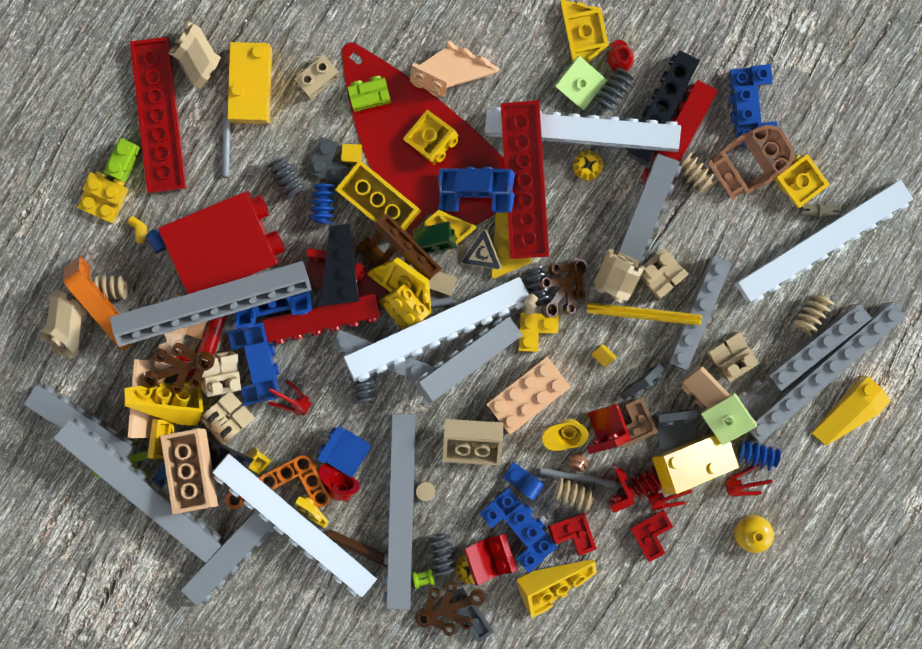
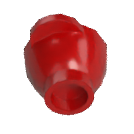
M616 40L612 43L611 50L607 54V63L615 72L617 68H622L628 72L633 65L634 54L625 41Z

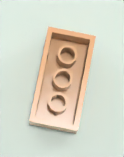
M545 356L489 400L486 405L500 423H503L504 428L511 435L571 388V386L550 359Z
M193 429L160 436L172 514L217 507L218 502L206 429Z

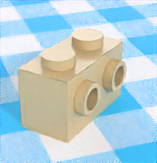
M322 55L321 57L317 56L314 58L307 69H301L296 74L295 81L312 100L338 79L340 74L327 57Z

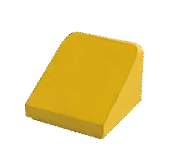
M343 144L341 162L357 164L362 157V145Z
M600 344L592 353V356L604 367L616 359V356L604 344Z
M255 447L246 455L254 459L248 469L259 476L271 463V460Z

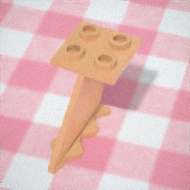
M449 40L447 47L422 64L413 63L410 82L418 88L428 90L434 96L444 98L447 88L497 74L500 68L491 64L485 57L475 56L468 49L459 48Z
M175 292L173 298L184 295ZM208 321L165 333L164 335L167 340L161 343L158 349H164L167 355L175 357L172 353L173 345L175 343H182L185 334L202 340ZM155 361L154 364L158 371L173 367L164 362ZM165 378L158 380V383L162 384Z

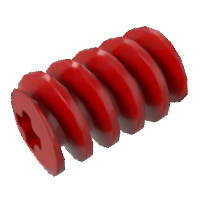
M652 466V473L648 469L645 470V476L639 473V480L634 476L631 478L632 487L639 500H642V493L648 497V490L654 494L655 486L662 490L655 466Z

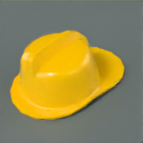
M564 419L559 424L550 426L542 435L544 446L552 451L581 447L588 440L587 429L574 419Z

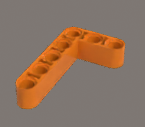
M79 256L64 266L63 282L118 346L113 335L110 317L120 313L90 279V266L82 256ZM134 343L127 344V345L121 346V347H119V348H120L122 351H124L125 349H127L129 346H131V345L134 344Z
M302 454L258 477L264 484H266L265 478L267 476L272 477L274 485L268 487L273 490L299 476L315 506L324 507L331 499L327 486L319 478V470L313 458L308 454ZM301 458L308 461L307 468H302L299 465ZM284 467L291 470L290 477H285L282 474ZM312 475L317 478L316 485L309 484V476ZM231 492L227 494L225 502L229 508L236 509L244 505L245 499L240 495L239 504H235L231 500L233 494ZM318 493L326 495L325 502L317 500Z

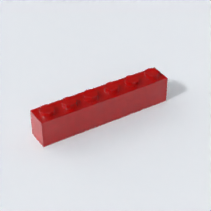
M697 80L694 84L690 83L685 92L688 95L686 100H681L676 109L679 111L677 117H672L670 120L671 122H677V125H681L678 152H657L655 150L650 158L652 164L657 153L679 162L681 161L718 90L700 80ZM652 164L649 168L646 167L641 175V178H643L642 185L646 182Z
M375 293L359 297L358 302L315 307L304 315H293L290 313L263 320L267 341H274V345L285 343V338L292 337L293 340L304 338L303 334L311 333V336L323 334L322 330L328 328L332 332L340 330L341 325L348 324V327L360 325L359 321L367 320V323L378 321V317L382 316L378 295Z

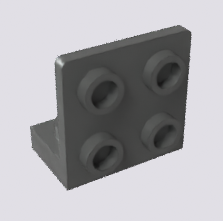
M688 409L655 414L659 449L661 452L669 451L697 439L695 418H698L697 410Z

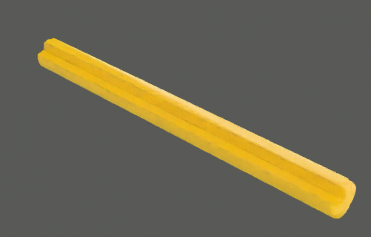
M590 302L586 308V311L591 314L690 325H701L702 322L700 314Z

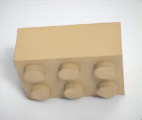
M445 419L442 462L500 466L503 423Z

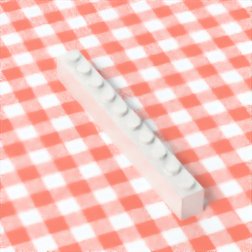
M499 107L487 110L485 134L487 136L502 137L501 108ZM541 112L542 141L678 152L681 125H677V122L668 121L665 124H658L656 120H646L645 123L638 122V119L627 118L626 121H621L617 117L599 119V116L588 115V118L580 117L579 114L573 113L568 116H561V113L549 112V115L542 114Z
M902 180L896 181L734 284L746 303L751 301L756 303L764 298L763 294L767 291L772 293L779 289L780 286L778 284L783 281L788 283L796 278L795 274L801 271L803 273L812 268L811 264L816 260L819 263L828 258L827 253L832 250L837 252L845 247L843 243L846 241L853 242L861 237L859 233L866 230L868 232L877 226L876 223L882 220L884 222L893 216L892 212L896 210L900 212L909 206L908 202L913 200Z
M518 277L344 357V362L354 382L357 380L359 382L365 381L374 372H377V374L382 373L388 369L387 366L392 364L397 366L405 362V358L411 355L413 358L423 353L422 350L426 348L434 349L440 346V342L446 339L447 341L454 340L458 337L457 334L463 331L469 333L475 329L476 325L481 323L486 325L492 322V318L498 315L499 317L506 316L510 313L509 310L515 307L517 310L525 307L524 300L529 294L521 278Z
M229 453L213 470L215 474L213 478L221 485L225 482L230 487L228 491L235 497L240 495L244 498L245 501L243 503L251 510L256 508L260 512L259 517L265 522L270 520L274 523L275 526L273 528L281 535L286 533L290 537L288 539L290 543L295 547L300 545L304 548L303 553L311 560L313 557L319 561L317 565L325 572L329 569L334 574L332 577L338 583L342 584L344 582L349 586L347 590L354 596L359 594L363 597L377 580L372 573Z

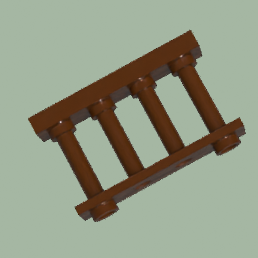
M387 213L373 225L378 231L372 239L367 237L355 247L374 267L390 261V258L398 251L405 258V263L409 266L412 265L429 280L442 269ZM383 237L391 244L385 253L377 246Z

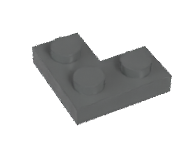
M320 137L307 172L339 185L348 175L350 168L333 162L339 143Z
M661 361L650 368L641 378L628 385L619 394L621 398L625 400L631 396L633 399L641 393V389L646 391L654 385L653 382L663 376L661 372L666 368L665 364Z

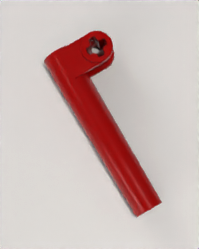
M227 315L208 321L197 354L200 352L215 354ZM183 356L175 357L179 360H184L185 362L192 361ZM197 368L189 370L187 376L190 378L192 375H195Z

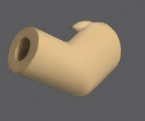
M532 293L524 300V312L527 315L534 314L537 311L535 303L538 301V297Z

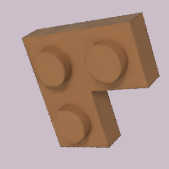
M643 397L624 405L632 422L626 425L631 440L622 444V448L658 433Z

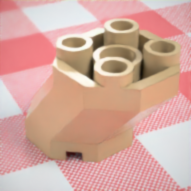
M189 21L183 29L184 32L182 34L179 33L174 43L176 44L172 46L169 54L178 60L191 85L201 89L210 78L212 70L214 71L221 57L214 53L200 27Z
M610 249L594 280L596 284L595 289L601 293L607 292L613 295L612 298L615 301L622 303L623 300L628 301L645 267L642 265L639 268L637 260L621 252L615 255L613 254L615 250Z
M55 290L50 295L47 326L42 330L40 338L45 343L50 344L52 351L57 355L61 356L63 354L68 359H74L79 353L82 323L87 318V312L73 298L71 301L66 299L68 295L65 292Z

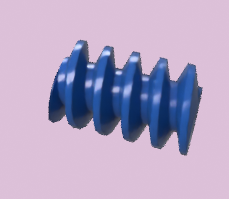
M324 183L313 185V188L318 191L312 192V196L317 199L311 200V203L316 206L310 208V211L315 214L309 215V218L315 223L333 225L332 222L328 221V218L334 217L329 211L335 210L330 203L336 202L335 199L331 198V195L337 194V192L332 190V188L337 186Z
M742 439L737 452L738 463H741L744 458L745 465L753 461V467L760 463V469L767 465V470L771 471L772 467L777 468L779 465L781 450L779 448L774 450L772 446L767 448L764 444L759 446L757 442L752 444L750 440L744 442V439Z

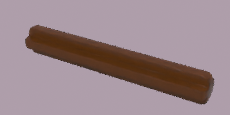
M332 529L328 530L326 536L338 546L388 568V565L384 564V553Z

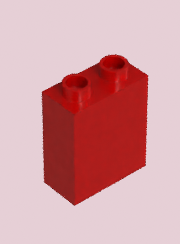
M245 191L158 228L187 294L248 277L280 262L278 254L286 250L277 230L270 233L267 232L262 219L270 216V213L261 194L252 197L250 191Z

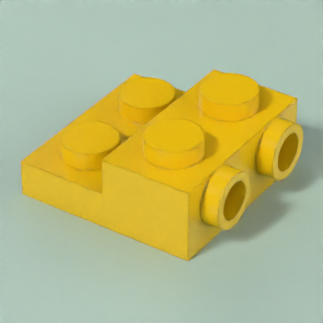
M426 110L403 140L435 165L437 162L444 160L445 152L449 147L452 148L457 144V137L459 135L455 129L429 110Z
M808 154L796 155L789 168L773 179L797 208L803 206L830 185Z
M96 171L94 174L90 172L83 187L85 191L77 208L114 224L129 189L124 187L125 183L114 178L112 182L106 179L108 175Z
M405 283L378 301L402 330L423 321L430 313Z

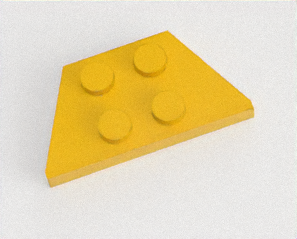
M559 0L572 62L577 56H580L588 63L609 46L602 10L599 7L587 6L580 2Z
M496 213L494 249L501 264V269H492V279L531 263V258L510 259L508 214Z
M398 257L371 269L367 273L370 278L390 292L405 283L430 312L426 318L431 314L429 279Z

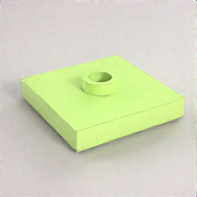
M577 56L554 87L584 111L607 82V79L583 58Z
M736 393L701 412V415L722 446L757 427V424Z

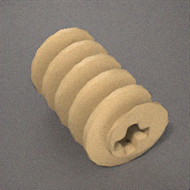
M691 152L679 164L682 167L681 170L684 171L682 178L689 176L687 183L694 181L692 188L700 187L697 193H705L719 179L712 181L714 174L706 175L709 169H701L703 162L696 164L698 157L690 158L693 153Z
M95 276V285L108 300L112 298L119 300L120 297L122 300H126L128 286L127 282L123 281L122 276H118L117 281H115L114 276L110 277V281L107 280L106 276H103L102 281H100L99 276Z
M819 293L811 295L813 301H807L808 307L802 308L804 314H798L800 320H794L797 328L813 336L810 332L811 330L818 331L814 325H822L819 318H827L823 312H831L827 306H835L830 299Z
M562 477L558 479L552 496L556 495L557 502L560 498H563L564 505L569 500L571 508L575 503L577 504V510H580L583 506L584 513L588 512L595 497V493L592 495L591 489L585 492L584 486L578 489V485L574 483L570 487L569 480L563 484Z

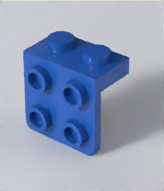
M339 425L337 428L333 427L327 437L330 439L326 445H321L317 452L320 455L317 460L323 464L327 462L344 474L352 477L370 450L371 445Z

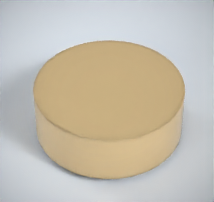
M421 482L416 488V495L422 501H429L435 495V487L430 482Z

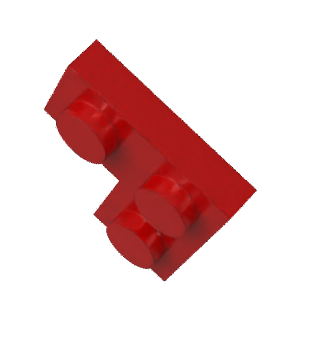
M663 509L629 527L648 562L666 554L657 536L673 528V525Z
M583 512L548 525L553 543L558 544L572 539L578 556L597 549L586 515Z

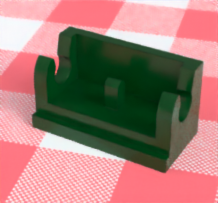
M449 221L413 229V240L427 254L457 248L455 231L451 229Z

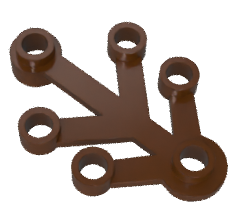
M574 258L570 261V264L552 263L548 266V272L551 275L569 272L566 278L550 279L543 277L539 279L538 285L541 289L560 286L550 302L543 304L541 307V314L545 318H554L558 315L559 309L557 305L564 294L566 296V304L563 306L564 313L569 315L576 312L574 299L583 300L586 296L582 275L587 271L585 260ZM575 279L576 289L573 291L572 282Z
M175 343L172 348L173 355L183 356L192 361L185 362L167 355L164 349H157L154 354L155 361L164 362L173 367L158 372L153 370L146 371L141 381L145 387L154 388L158 380L179 374L171 386V391L179 394L183 391V383L189 370L197 368L195 375L190 377L189 385L192 388H198L204 371L213 367L215 359L209 352L197 354L185 349L182 343Z
M449 581L445 586L446 592L440 607L432 610L434 602L440 596V591L437 588H431L428 592L425 608L417 611L415 621L420 627L426 628L432 625L443 630L446 636H452L456 630L455 625L436 619L437 617L444 616L460 623L463 629L468 630L473 624L472 618L469 616L464 617L453 611L471 604L474 606L481 605L485 600V593L483 590L476 588L471 591L469 597L450 603L452 595L456 592L458 586L456 582ZM448 585H453L454 590H450ZM431 592H436L437 596L433 597ZM473 596H478L480 600L475 601ZM421 616H426L427 621H423ZM463 621H469L470 625H465ZM446 627H451L452 632H448Z

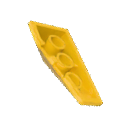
M860 376L811 434L827 446L878 416L891 400L885 391L869 376Z
M185 380L183 391L179 394L173 393L171 391L172 384H166L165 382L159 383L154 388H147L144 385L124 388V406L175 424L197 426L203 414L201 385L198 388H192L189 385V381Z
M594 559L532 571L517 579L519 593L530 617L533 618L553 607L552 602L560 596L565 598L568 595L567 592L573 586L579 587L595 575L596 564Z

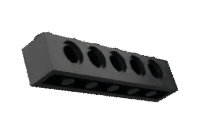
M679 50L677 55H672L668 63L671 68L669 72L664 71L660 79L662 85L660 89H655L651 97L654 100L652 105H647L642 114L645 116L643 122L646 123V120H656L658 124H665L670 121L700 62L699 59ZM674 70H680L683 76L676 77ZM672 87L674 94H667L665 88ZM661 103L665 105L666 110L661 112L657 110L656 105ZM625 148L628 150L627 157L645 166L654 150Z

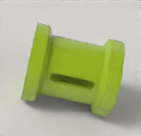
M432 568L420 573L412 572L416 589L424 585H435Z

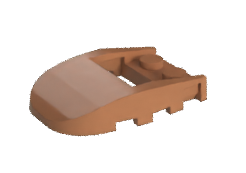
M762 125L730 141L708 161V164L731 199L735 200V196L744 192L748 194L763 185H768L778 174H782L793 162L794 149L780 128L773 125ZM743 142H745L764 172L747 184H745L726 154Z

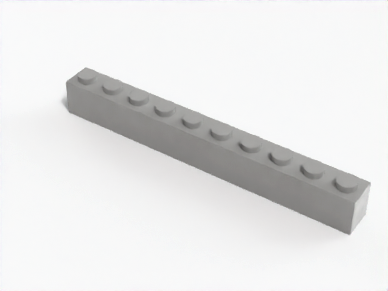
M300 261L110 317L113 335L118 346L121 347L311 290L304 263Z
M886 302L870 316L872 318L870 321L818 361L753 418L757 422V427L747 432L755 442L762 443L906 317L901 309L894 302Z
M393 413L392 418L389 417L388 429H392V437H388V448H391V456L387 457V468H391V475H387V487H390V495H386V506H390L389 514H386L385 525L389 526V533H385V545H388V553H385L384 564L388 565V572H384V584H387V592L383 593V603L387 604V609L410 610L416 414Z
M72 417L54 436V439L206 563L221 547V536L214 530L210 531L202 519L193 517L191 515L192 512L172 514L169 493H164L161 490L162 487L157 482H151L147 479L144 471L139 468L136 470L128 458L118 455L116 453L117 450L111 444L107 443L106 445L101 441V436L95 431L90 432L82 420Z

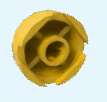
M751 514L739 520L734 528V539L737 545L744 551L762 553L772 545L774 531L771 524L764 517Z

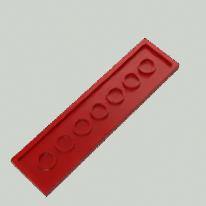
M168 37L130 41L147 193L187 189L172 57L169 54L170 40Z
M540 100L500 103L504 168L511 169L515 173L512 192L515 194L512 213H507L510 259L549 257Z

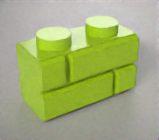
M381 76L372 77L369 82L365 83L355 81L348 87L354 112L391 103L386 80L381 78Z
M119 137L103 172L126 183L142 148Z

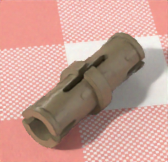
M818 203L817 205L804 204L799 208L807 209V211H799L800 216L839 218L841 212H833L841 211L840 205H823V203Z

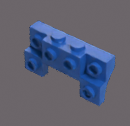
M771 64L731 69L729 71L731 93H729L728 99L733 109L730 118L731 123H734L735 138L762 125L777 127V121L761 122L758 86L773 84ZM743 142L736 147L746 146L745 142Z
M465 167V169H440L438 177L440 190L438 209L440 211L458 212L461 197L492 198L491 210L494 213H512L515 196L512 189L515 173L511 169H493L491 167H483L482 169H475L473 167Z
M311 290L236 312L234 321L236 329L249 328L255 325L256 317L291 309L293 315H304L312 311Z
M263 322L249 328L227 331L231 350L244 347L253 384L241 387L244 406L280 398L269 391V388L280 392L277 381L280 370L278 363L274 362L273 356H276L273 344L270 345V342L267 341Z
M507 487L479 514L491 528L502 519L508 523L527 546L516 559L530 573L558 546L553 543V540L545 532L544 528L546 526L539 518L535 519L531 515L533 510L527 503L523 505L512 490Z

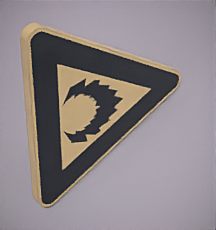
M482 230L461 260L462 264L501 269V264L487 230Z

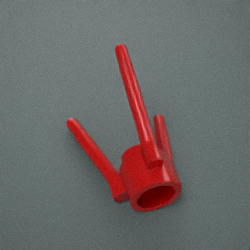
M286 380V383L301 397H298L296 401L269 388L271 393L293 404V408L271 401L268 402V405L295 413L298 416L300 414L305 416L312 404L308 401L309 397L304 395L289 380Z
M757 463L756 467L751 466L735 475L728 476L729 480L725 481V487L728 496L761 495V491H744V489L773 483V480L743 485L741 479L737 480V478L758 468L760 464Z
M656 488L654 494L651 492V495H648V500L652 510L685 505V501L666 503V501L690 494L693 490L689 489L664 497L662 492L658 493L661 490Z

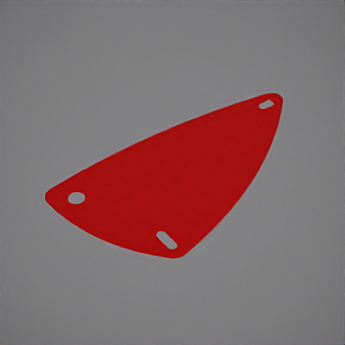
M350 42L343 47V67L350 108L368 163L376 174L421 210L406 229L412 237L413 229H417L418 224L426 215H433L439 210L440 190L438 177L440 169H465V167L505 169L504 158L467 122L429 91L414 86L407 75L360 45ZM354 52L362 58L363 62L361 64H356L350 58ZM375 76L385 78L391 103L354 112L348 91L351 83L355 81L369 82L370 78ZM426 110H429L455 129L459 135L457 137V144L452 148L449 147L445 152L444 160L437 162L435 165L403 140ZM461 197L458 212L443 211L473 225H477L496 214L491 210L492 198Z

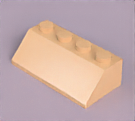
M134 359L132 387L143 386L141 380L146 371L153 370L158 372L154 365L155 360ZM130 408L128 438H150L152 420L161 418Z
M695 366L679 381L683 385L680 388L688 396L691 394L696 399L694 402L700 409H707L730 396L703 366Z

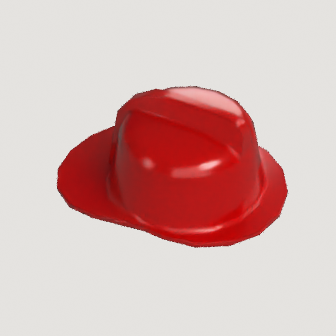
M328 463L319 468V478L327 486L331 498L347 503L350 497L359 491V482L354 477H349Z

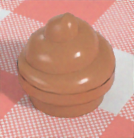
M583 452L576 453L569 459V468L574 471L583 472L588 466Z

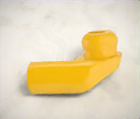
M131 216L127 223L135 228V241L138 244H143L147 240V226L136 217Z

